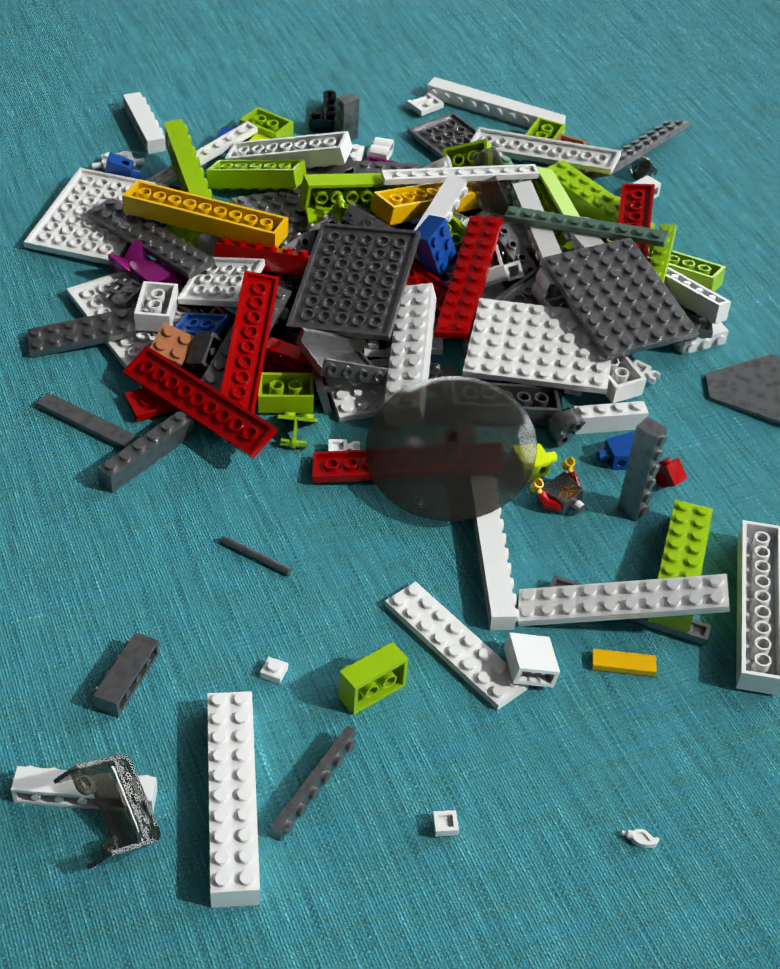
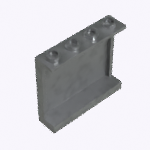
M301 328L296 344L321 376L383 385L389 371L388 368L373 366L362 350L366 341L363 338L346 337L336 333Z

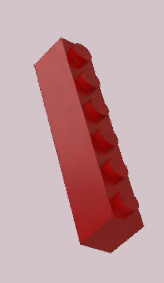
M221 238V240L214 243V257L264 259V271L301 277L304 275L311 255L308 250L293 251V248L290 247L280 249L276 245L262 246L261 243L256 242L248 244L244 240H237L235 242L231 241L230 238Z

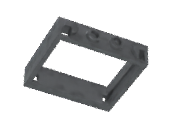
M354 202L349 204L342 217L345 221L356 226L399 229L394 225L386 224L380 217Z

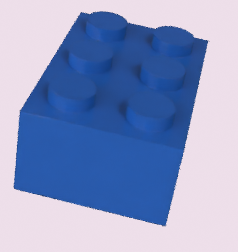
M428 215L416 230L420 231L421 234L416 252L421 266L436 277L441 278L456 260L458 254L446 218Z

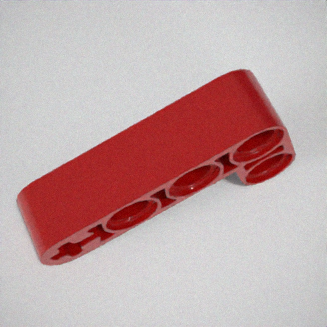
M274 337L268 338L264 360L301 373H313L312 364L297 345ZM313 376L314 389H315V388H316V385H315V380H314V376Z

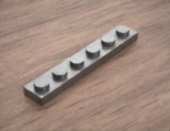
M346 726L273 822L272 837L281 841L285 834L288 835L292 831L296 819L304 815L308 803L317 798L320 787L323 783H328L332 776V771L335 767H340L344 760V755L347 751L351 752L356 743L354 739L355 729Z

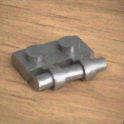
M122 277L114 282L113 287H109L105 291L102 298L104 301L112 299V303L127 308L139 297L143 283L133 279L127 282V279Z

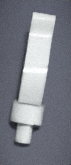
M644 829L628 830V832L622 830L621 835L626 836V839L632 840L636 846L641 848H653L659 842L658 837H652Z

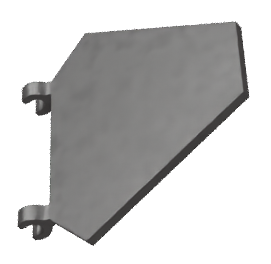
M768 354L706 373L705 379L709 400L780 424V359L778 357Z

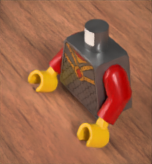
M569 457L567 461L565 459L561 463L562 469L567 470L568 473L562 472L545 485L541 478L535 479L530 484L529 489L532 492H537L538 502L546 510L555 511L561 515L567 514L572 509L578 514L585 510L586 505L581 502L583 489L576 471L572 469L575 465L573 457Z

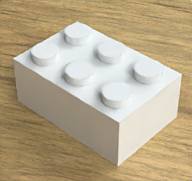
M143 281L134 312L135 330L159 332L164 322L171 326L173 325L178 305V284Z

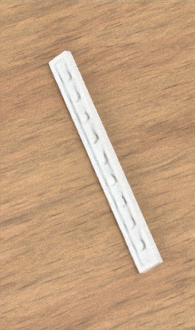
M247 121L198 149L196 157L198 156L200 159V166L229 150L233 143L242 142L256 134L258 128ZM173 165L145 181L169 185L178 179Z
M535 164L381 170L384 185L444 183L449 173L467 182L538 179L539 171Z

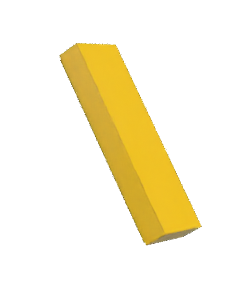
M593 649L592 670L655 677L657 673L656 655Z

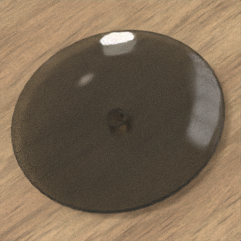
M443 376L412 384L385 402L369 426L365 443V456L374 483L395 505L409 513L427 519L461 521L491 513L511 501L521 491L534 469L537 456V438L527 412L504 390L475 378Z

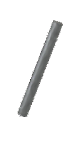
M225 535L221 538V543L286 575H289L292 571V568Z

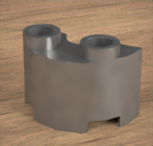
M569 407V410L562 411L560 409L548 420L550 425L546 431L556 444L561 447L568 442V436L571 432H578L587 422L575 408Z

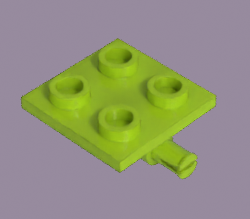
M341 194L336 196L337 201L330 211L306 208L308 226L312 223L318 224L320 222L319 219L326 214L328 216L334 214L340 223L341 215L346 210V202Z
M283 411V414L278 415L277 418L294 420L293 438H281V442L288 443H280V446L291 447V449L296 447L307 449V445H300L307 444V441L297 440L299 421L318 422V419L314 418V414L301 413V417L295 416V412Z

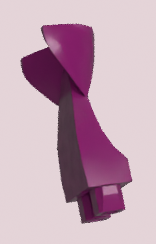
M138 239L133 241L124 258L114 254L108 255L109 264L113 270L134 274L141 283L143 281L174 283L178 284V288L181 286L180 279L176 277L175 270L162 263L148 260L145 248Z

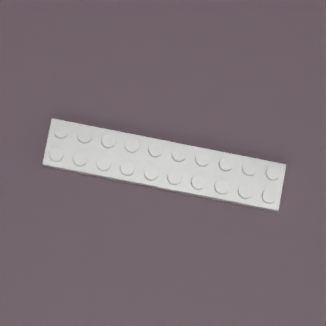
M482 127L478 128L470 141L487 139L492 149L499 150L503 156L546 164H555L564 160L576 169L604 174H612L621 157V150Z
M727 574L519 589L518 624L519 626L730 612Z

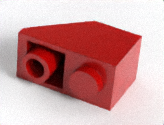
M667 457L659 461L658 465L660 468L655 479L656 483L662 488L676 486L687 479L679 458L671 459Z

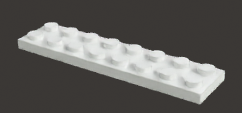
M417 582L412 583L385 600V607L497 711L529 688V685L513 684L508 664Z

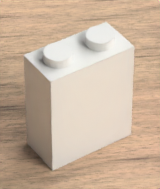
M509 633L504 646V652L513 684L554 688L560 670L550 637Z

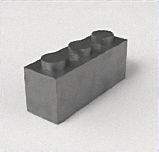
M352 92L337 96L335 104L334 132L348 131L350 140L358 138L360 101Z

